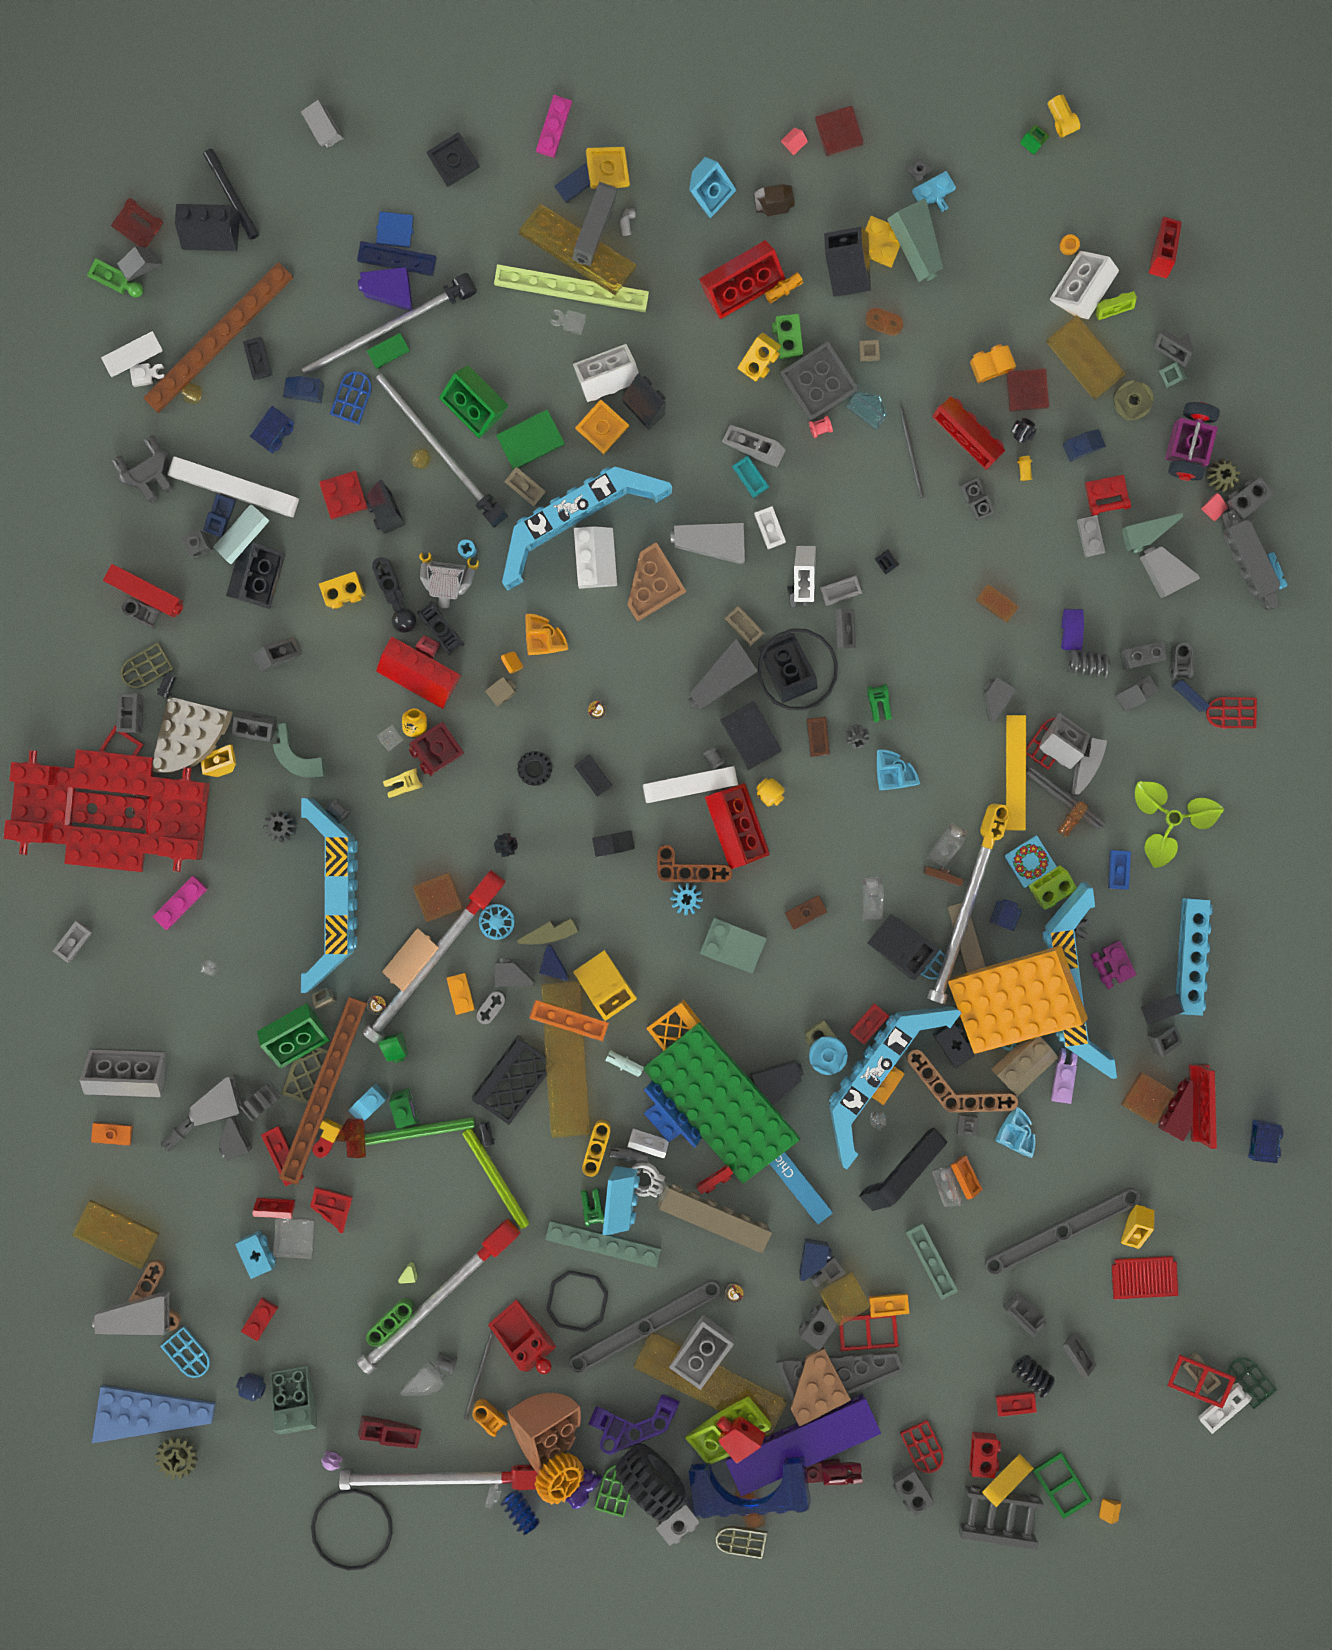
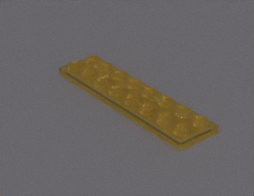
M579 981L541 984L542 1002L582 1014ZM543 1023L551 1138L588 1135L590 1131L584 1037L581 1034Z
M655 1333L649 1335L634 1364L635 1369L718 1411H722L749 1396L772 1424L771 1429L764 1432L765 1435L771 1436L787 1404V1400L720 1366L716 1368L700 1390L669 1368L681 1346Z

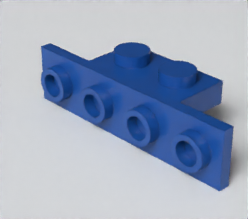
M651 1080L644 1088V1091L655 1104L644 1112L645 1116L668 1142L682 1134L693 1148L696 1147L702 1139L698 1129L688 1122V1118L684 1113H680L672 1099L666 1097L659 1084H655Z

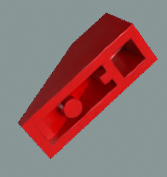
M1163 217L1150 261L1149 274L1167 279L1176 262L1181 221Z

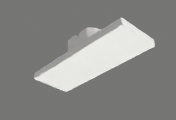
M152 331L101 358L110 376L114 377L163 350Z

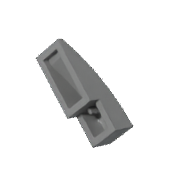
M1089 739L1085 756L1075 766L1071 794L1079 795L1092 780L1101 764L1107 740Z

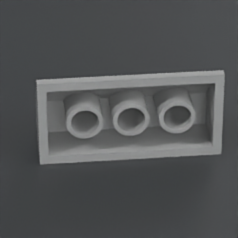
M89 1050L79 1080L83 1093L88 1095L161 1097L165 1084L166 1053Z

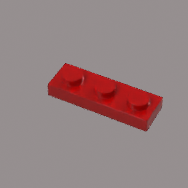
M279 1125L262 1133L261 1136L279 1174H281L290 1151V1146ZM282 1180L285 1187L292 1184L288 1181Z

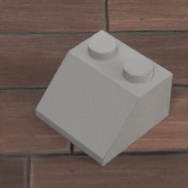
M1059 713L1042 737L1039 748L1045 754L1056 759L1061 765L1071 769L1084 756L1091 734Z

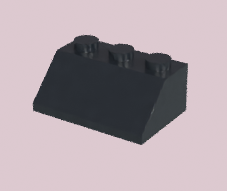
M176 204L175 226L183 250L237 251L240 212L233 206Z
M251 542L236 558L226 596L270 609L286 554Z

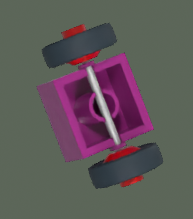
M1205 402L1186 403L1183 415L1191 420L1179 418L1174 422L1165 460L1172 461L1168 469L1170 475L1184 481L1203 479L1204 467L1209 465L1218 427L1204 424L1203 422L1212 423L1218 420L1220 410L1217 407Z

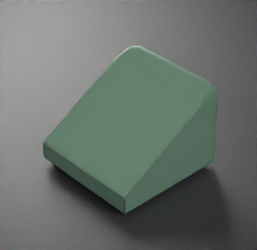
M1177 362L1159 370L1166 388L1187 380L1182 365Z

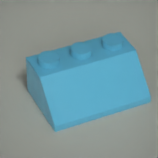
M614 1167L608 1180L603 1235L629 1231L631 1224H635L636 1212H633L634 1206H637L638 1195L635 1194L636 1188H639L640 1177L637 1176L638 1169Z

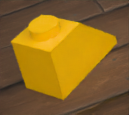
M233 745L214 750L201 761L203 775L220 777L233 772L236 765Z
M1135 1205L1128 1215L1121 1244L1140 1249L1154 1230L1153 1209Z

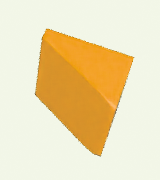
M514 651L501 656V660L510 674H514L523 668L521 661Z

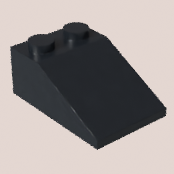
M382 479L379 480L366 495L368 498L366 505L370 513L374 512L376 519L373 521L377 530H381L386 534L404 526L405 523L391 490Z
M794 633L776 639L767 648L763 661L782 703L818 689L817 677ZM766 644L758 647L760 654Z
M755 701L748 703L720 720L748 770L781 752Z

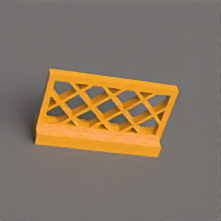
M683 999L646 1029L664 1051L667 1048V1039L676 1041L681 1037L682 1028L690 1030L700 1020ZM675 1011L680 1017V1024L669 1023L670 1015ZM657 1025H665V1035L657 1034L653 1028ZM668 1026L679 1028L678 1037L667 1036Z

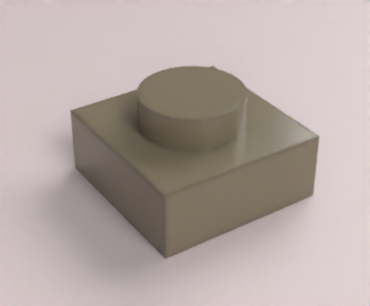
M879 340L859 341L860 362L880 360Z

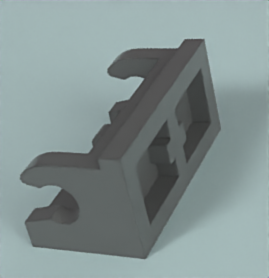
M1018 1291L1003 1306L1033 1338L1046 1325V1319Z

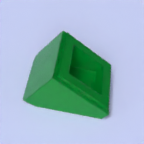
M1035 124L1025 134L1020 144L1034 155L1050 136Z

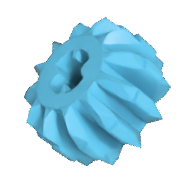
M686 883V889L683 890L682 885L679 884L678 887L681 891L678 892L675 889L672 891L677 897H670V900H677L676 903L672 904V907L680 906L677 909V913H680L683 908L684 915H688V909L694 914L693 906L698 909L701 908L696 901L702 902L703 898H696V896L702 892L699 890L694 893L696 885H693L691 890H689V883ZM684 894L692 896L689 904H686V902L682 903L681 900H683Z

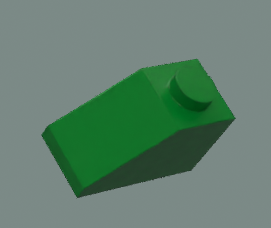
M403 1032L384 1037L378 1042L387 1062L393 1060V1063L404 1061V1057L408 1055Z

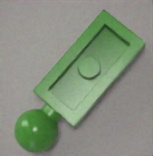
M95 258L87 274L89 278L123 295L126 289L132 297H140L143 294V287L139 282L130 283L120 270Z

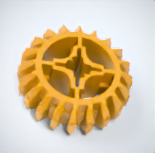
M562 1452L559 1456L555 1454L553 1459L549 1458V1462L543 1464L544 1467L538 1470L540 1474L535 1477L537 1480L535 1486L538 1495L546 1503L548 1502L552 1505L554 1503L559 1504L560 1501L565 1502L566 1498L571 1497L575 1490L580 1487V1482L584 1480V1467L580 1460L569 1452L566 1454Z

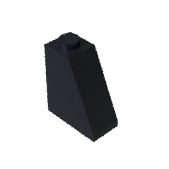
M631 830L592 838L596 857L635 849Z
M796 1060L752 1072L755 1086L772 1105L776 1104L802 1081L801 1075H804L801 1063L797 1064Z

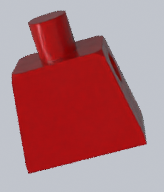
M722 1416L716 1424L722 1430L718 1439L720 1445L736 1463H739L758 1450L763 1443L765 1433L743 1417L739 1416L730 1422L725 1416Z

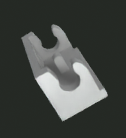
M319 100L301 111L320 146L325 145L328 148L344 139L328 109Z

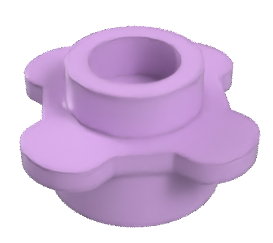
M326 1451L325 1457L322 1458L324 1468L330 1471L338 1469L340 1466L339 1462H342V1457L335 1452Z

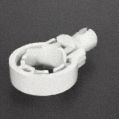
M644 1162L632 1166L633 1169H638L637 1173H640L641 1168H644L643 1172L651 1177V1184L644 1187L639 1185V1188H636L635 1194L642 1197L651 1195L656 1198L658 1194L662 1193L666 1185L664 1181L665 1176L659 1174L655 1166Z

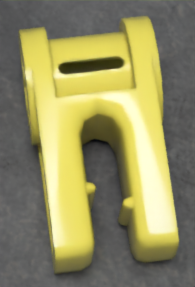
M417 768L383 781L385 787L404 782L402 787L395 788V790L387 793L389 798L423 787L417 776Z

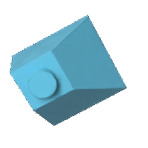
M704 157L693 169L689 190L707 216L712 218L736 192V188L719 163L712 159Z

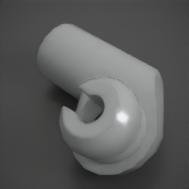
M634 208L623 210L620 219L622 236L631 235L629 219L636 217Z

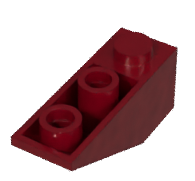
M1187 1078L1179 1083L1177 1087L1178 1092L1175 1097L1170 1099L1168 1103L1169 1108L1166 1114L1160 1117V1125L1158 1126L1159 1129L1183 1142L1193 1125V1081Z

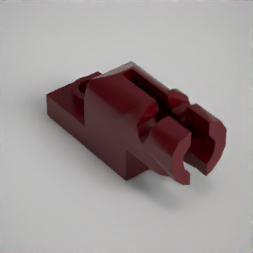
M840 1459L819 1461L802 1469L804 1484L823 1482L824 1486L863 1483L861 1463H841Z

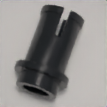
M165 673L160 688H157V695L168 699L169 695H172L171 690L177 677Z
M489 1121L478 1124L482 1139L480 1143L483 1144V1147L494 1145L495 1138L492 1136Z

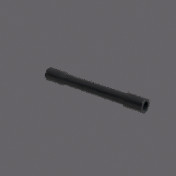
M213 149L206 150L203 155L216 175L231 205L240 212L241 225L249 240L256 239L260 234L226 176Z

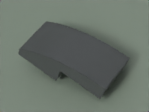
M978 477L959 485L976 521L995 513Z

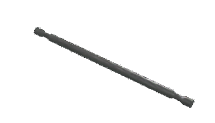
M903 407L899 408V411L901 413L902 424L907 440V445L911 457L917 487L919 489L920 498L924 497V495L921 490V483L906 424V419L903 414Z
M490 1332V1337L487 1342L485 1352L481 1361V1365L477 1374V1378L473 1387V1391L469 1400L467 1412L464 1417V1420L466 1421L468 1420V1414L471 1410L476 1390L480 1381V1377L484 1368V1364L488 1355L491 1340L494 1335L493 1332Z

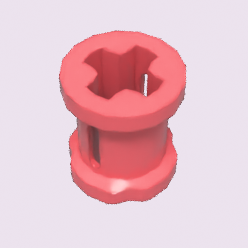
M828 416L816 422H809L814 439L825 432H833Z

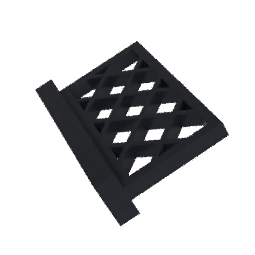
M517 1035L474 1092L472 1101L478 1105L480 1104L510 1125L555 1063ZM527 1048L532 1052L533 1059L521 1060L520 1054ZM543 1060L549 1064L545 1070H536V1061ZM533 1062L534 1072L523 1073L522 1064ZM520 1064L521 1074L510 1076V1067ZM535 1075L536 1082L534 1085L525 1086L524 1077ZM522 1077L523 1087L512 1089L510 1079ZM502 1080H508L509 1089L498 1091L497 1084ZM524 1091V1098L521 1101L514 1102L512 1092ZM510 1093L511 1102L500 1104L499 1094ZM497 1095L498 1104L490 1106L485 1100L488 1096ZM512 1106L513 1112L509 1118L501 1113V1107Z

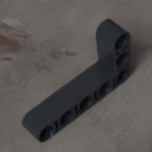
M935 1127L929 1129L883 1182L869 1185L860 1193L859 1197L872 1211L894 1205L945 1147L947 1140Z

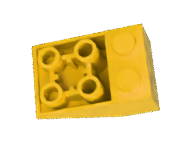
M605 950L573 971L604 1021L637 1000V996Z

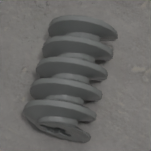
M1073 649L1068 657L1067 672L1073 668V674H1076L1078 669H1080L1081 675H1084L1085 671L1088 670V675L1091 676L1095 671L1098 678L1102 672L1106 679L1109 673L1110 659L1107 654L1101 656L1100 653H1095L1093 656L1092 652H1087L1085 655L1084 651L1078 653L1077 650Z

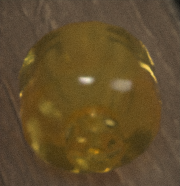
M189 383L186 388L183 387L182 395H184V401L197 404L202 394L201 387Z
M415 449L410 457V461L413 466L425 469L431 461V456L428 455L426 449Z

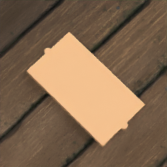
M417 928L382 972L390 979V983L395 984L404 992L439 947L431 940L430 936H426Z

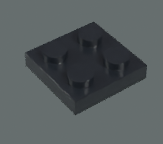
M459 132L426 152L447 188L480 168Z

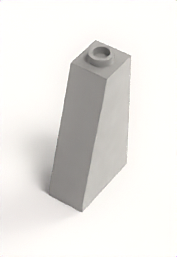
M744 523L674 526V531H670L671 543H675V548L737 564L745 563Z
M164 1291L99 1310L92 1319V1327L95 1328V1334L164 1335L169 1330L170 1291Z

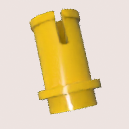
M1030 456L1019 457V461H1017L1020 468V481L1033 479L1031 472L1032 459H1030Z

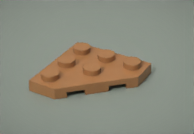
M657 542L641 551L627 604L637 622L686 593L684 586Z
M824 1347L820 1351L817 1350L806 1356L805 1365L797 1384L796 1393L790 1408L799 1426L851 1400Z

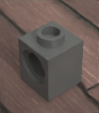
M201 530L182 537L190 556L194 558L213 551L206 534Z

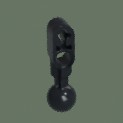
M376 558L372 563V569L387 602L393 607L392 625L399 632H410L416 625V616L410 609L405 608L402 599L404 596L394 567L388 558ZM380 562L386 563V567H384L385 573H390L391 576L381 577L385 573L383 569L378 568L381 565ZM387 579H391L394 582V587L391 590L385 587Z

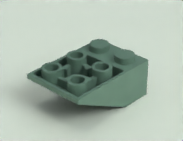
M308 1366L271 1372L273 1431L282 1435L317 1428L316 1406Z

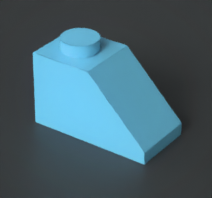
M375 1083L348 1111L362 1124L389 1096Z

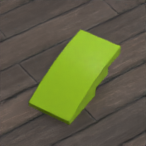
M749 1396L715 1414L686 1435L685 1439L708 1466L730 1456L718 1441L722 1430L716 1424L722 1416H725L730 1422L739 1416L743 1417L763 1432L771 1429L772 1424Z

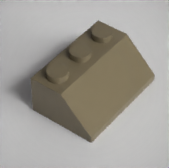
M1039 1036L1019 1042L991 1070L1018 1097L1058 1056Z

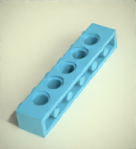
M1182 898L1176 994L1179 995L1185 1012L1180 1014L1203 1016V1011L1206 1009L1204 992L1207 991V981L1205 980V975L1209 969V964L1206 960L1207 954L1210 951L1208 935L1211 933L1209 915L1212 914L1213 910L1210 900ZM1198 913L1200 915V921L1198 923H1195L1193 921V917L1195 914ZM1197 932L1199 935V939L1197 942L1194 943L1192 941V936L1194 933ZM1193 952H1196L1198 957L1193 962L1191 960V954ZM1192 971H1195L1196 978L1191 981L1189 975ZM1191 990H1194L1195 997L1190 1000L1188 994Z

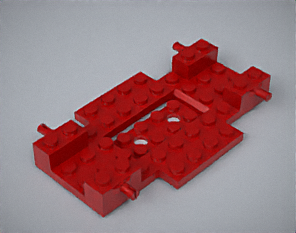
M76 749L74 768L37 763L38 751L29 750L28 762H11L9 781L15 782L11 819L5 820L3 839L19 842V854L27 855L28 843L66 845L64 864L143 872L145 853L174 859L172 871L181 872L182 860L202 859L210 783L196 782L190 779L192 768L183 767V777L180 779L153 777V757ZM76 788L150 796V798L142 799L78 792ZM90 803H94L97 806V812L94 814H90L87 810ZM129 807L135 810L133 818H128L125 814L126 809ZM72 822L146 830V833L73 826Z

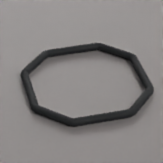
M567 1271L551 1283L546 1309L556 1326L579 1332H587L603 1321L608 1292L597 1276ZM568 1275L594 1279L604 1293L599 1320L585 1329L560 1324L550 1310L555 1284Z

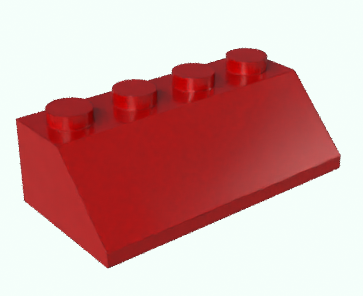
M766 240L699 278L704 293L719 319L760 297L777 286L781 280H786L775 249Z
M950 396L937 408L932 416L985 470L1006 451L1003 448V443L997 438L994 439L990 435V430L984 425L981 426L976 421V416L970 411L967 412L963 408L962 402L957 398L954 399Z
M392 636L381 655L376 672L442 709L445 707L461 678L460 674Z
M745 783L705 797L730 869L749 864L770 855Z

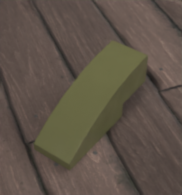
M572 917L556 927L551 920L521 937L517 942L529 945L554 942L579 932V929Z

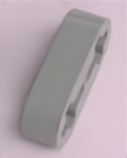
M500 991L492 992L478 1010L477 1020L482 1024H489L505 1004V995ZM492 996H501L500 1001L502 1003H497L492 1007L491 1004L494 1001ZM490 1008L489 1017L491 1018L483 1020L481 1011L486 1012Z

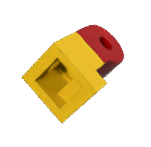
M328 1118L322 1121L319 1128L324 1131L312 1148L313 1154L319 1158L327 1156L343 1128L342 1125Z

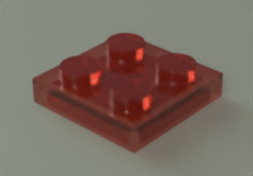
M852 105L815 117L826 156L863 145V139Z
M1046 368L1009 371L1006 373L1009 412L1047 409L1049 407Z

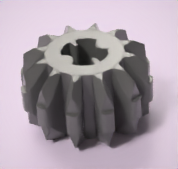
M277 810L276 814L274 812L269 813L271 819L265 818L269 825L263 826L264 829H269L265 835H272L271 841H275L278 837L279 843L283 842L284 838L290 840L289 834L294 835L296 833L291 829V827H297V824H291V821L295 819L294 816L288 818L289 812L285 811L282 815L281 810ZM278 823H283L282 830H277Z

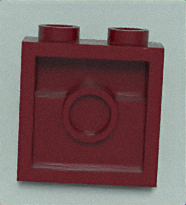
M443 722L412 740L409 744L411 756L419 759L421 770L424 774L428 773L430 777L464 754Z

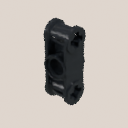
M432 600L423 610L417 611V614L428 625L449 656L460 645H465ZM445 624V630L438 633L436 631L437 626Z

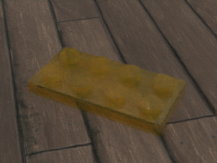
M1077 315L1046 341L1094 400L1126 374Z
M90 1200L72 1236L142 1269L160 1233Z

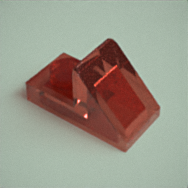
M348 1118L335 1141L346 1142L347 1157L349 1158L366 1157L363 1119Z

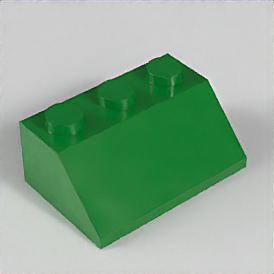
M469 365L453 374L439 396V399L479 439L502 417L509 406Z
M308 1003L257 1031L260 1047L280 1069L330 1041L317 1014Z

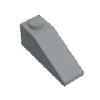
M733 425L729 426L722 440L724 444L775 467H778L786 451L776 440Z

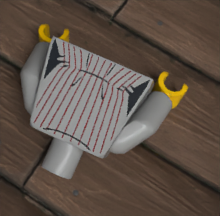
M430 552L428 553L429 557L423 559L424 554L420 553L419 557L423 562L420 567V579L425 589L429 591L430 596L439 597L438 607L449 608L450 599H457L472 584L475 574L474 570L479 567V561L477 560V564L472 566L470 565L471 558H469L467 561L468 568L466 569V565L432 561L433 558Z

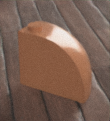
M542 1393L532 1396L507 1411L517 1442L527 1460L538 1474H540L538 1470L544 1467L543 1464L549 1462V1458L553 1459L555 1454L559 1456L565 1450H570L576 1438L574 1435L576 1428L580 1426L581 1420L580 1406L570 1397L558 1393Z

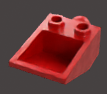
M515 1300L488 1326L520 1371L529 1372L536 1366L540 1374H547L550 1372L552 1365L545 1357L557 1346L518 1300Z

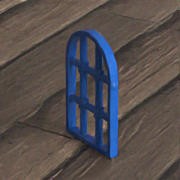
M354 371L344 376L330 415L357 425L360 424L372 388L371 382L365 374ZM357 374L364 376L359 388L353 387ZM350 375H353L349 385L345 384L344 382L346 378H348ZM366 379L368 380V383H369V390H368V392L365 391V390H362L363 387H364V384H365ZM344 386L348 388L345 399L341 400L339 395ZM352 389L358 391L355 403L347 402ZM362 393L367 394L363 407L357 405ZM337 401L343 403L339 415L333 413ZM347 405L353 407L349 419L342 416ZM360 409L361 413L358 422L352 420L355 410Z

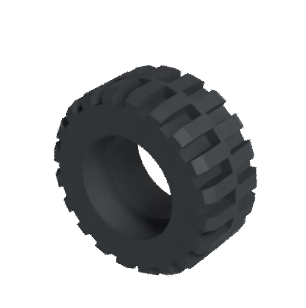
M639 1443L634 1445L617 1462L615 1471L619 1478L618 1480L633 1501L641 1509L645 1510L648 1515H651L652 1518L658 1519V1521L667 1520L686 1501L687 1490H685V1486L679 1476L676 1475L673 1468L658 1453L646 1444Z

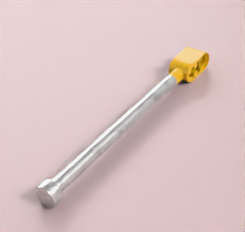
M993 803L987 807L980 828V833L984 839L935 988L929 991L927 998L946 1004L948 995L945 992L948 981L950 980L995 840L1003 837L1007 827L1010 809L1006 805ZM1000 809V815L997 817L996 812Z

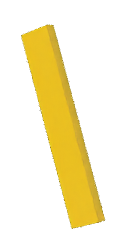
M1006 715V806L1010 809L1006 830H1026V715Z

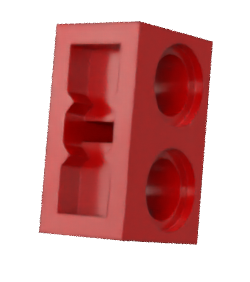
M972 1432L969 1471L972 1477L995 1478L996 1472L999 1471L997 1453H1000L1001 1442L998 1441L995 1434ZM991 1443L988 1448H982L983 1444ZM983 1462H989L987 1467H980Z

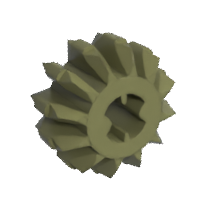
M1224 458L1220 459L1219 462L1214 461L1212 467L1207 469L1210 474L1206 476V479H1211L1208 486L1215 485L1214 490L1218 491L1221 488L1222 492H1226L1227 489H1233L1234 484L1239 482L1236 476H1239L1241 473L1235 471L1238 465L1232 466V460L1226 462Z

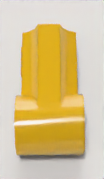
M1064 94L1054 97L1047 103L1055 119L1056 131L1061 138L1080 129V121L1077 115L1071 112Z

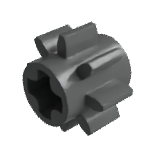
M859 724L852 725L849 731H846L847 744L852 743L853 748L864 747L866 742H869L868 728L863 729L862 725Z

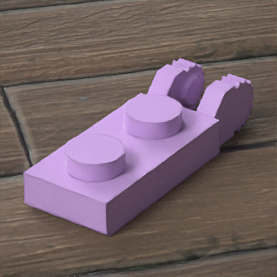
M1064 1048L1060 1049L1058 1062H1056L1051 1101L1071 1104L1078 1055L1072 1052L1070 1064H1065L1066 1049Z

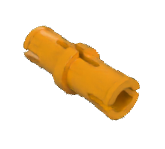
M796 272L790 278L778 282L777 286L764 293L768 302L772 304L780 297L790 294V291L803 284L802 277Z

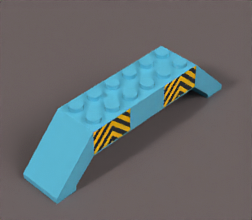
M301 798V818H307L325 837V952L310 970L301 973V993L313 990L347 959L358 945V939L354 937V929H357L358 919L355 917V910L358 908V900L355 898V891L358 889V881L355 879V871L358 870V861L355 860L358 842L314 798Z
M1082 882L1045 925V932H1043V941L1048 949L1062 946L1083 1006L1074 929L1089 909L1095 907L1093 888L1087 882ZM1086 1022L1081 1026L1055 1032L1059 1041H1062L1066 1048L1110 1078H1117L1115 1059L1108 1050H1102L1088 1039Z

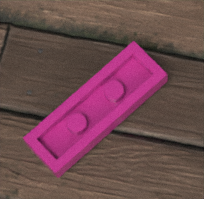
M553 95L536 148L537 153L555 158L572 106V100Z
M192 876L162 906L153 918L165 930H168L208 888L195 876Z

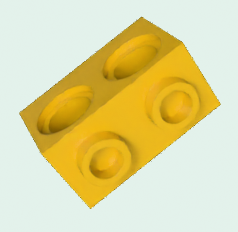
M762 332L755 339L738 369L755 382L761 377L764 379L770 371L768 368L771 362L774 363L779 357L780 353L778 351L781 345ZM763 346L768 348L769 354L763 352ZM753 362L759 365V370L753 367Z
M357 572L319 583L325 604L329 608L332 607V609L343 607V603L348 601L351 603L362 600L361 597L366 596ZM350 584H356V591L353 593H348V586ZM332 590L338 591V596L335 599H330L329 597Z

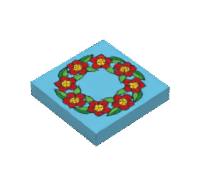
M1037 835L1003 855L1023 888H1026L1057 867Z

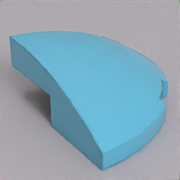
M877 750L879 791L919 785V777L910 763L905 764L904 761L899 759L901 755L889 750Z
M1018 1107L1012 1110L1001 1126L995 1141L1032 1158L1035 1150V1134L1031 1133L1029 1125L1032 1123L1026 1113Z

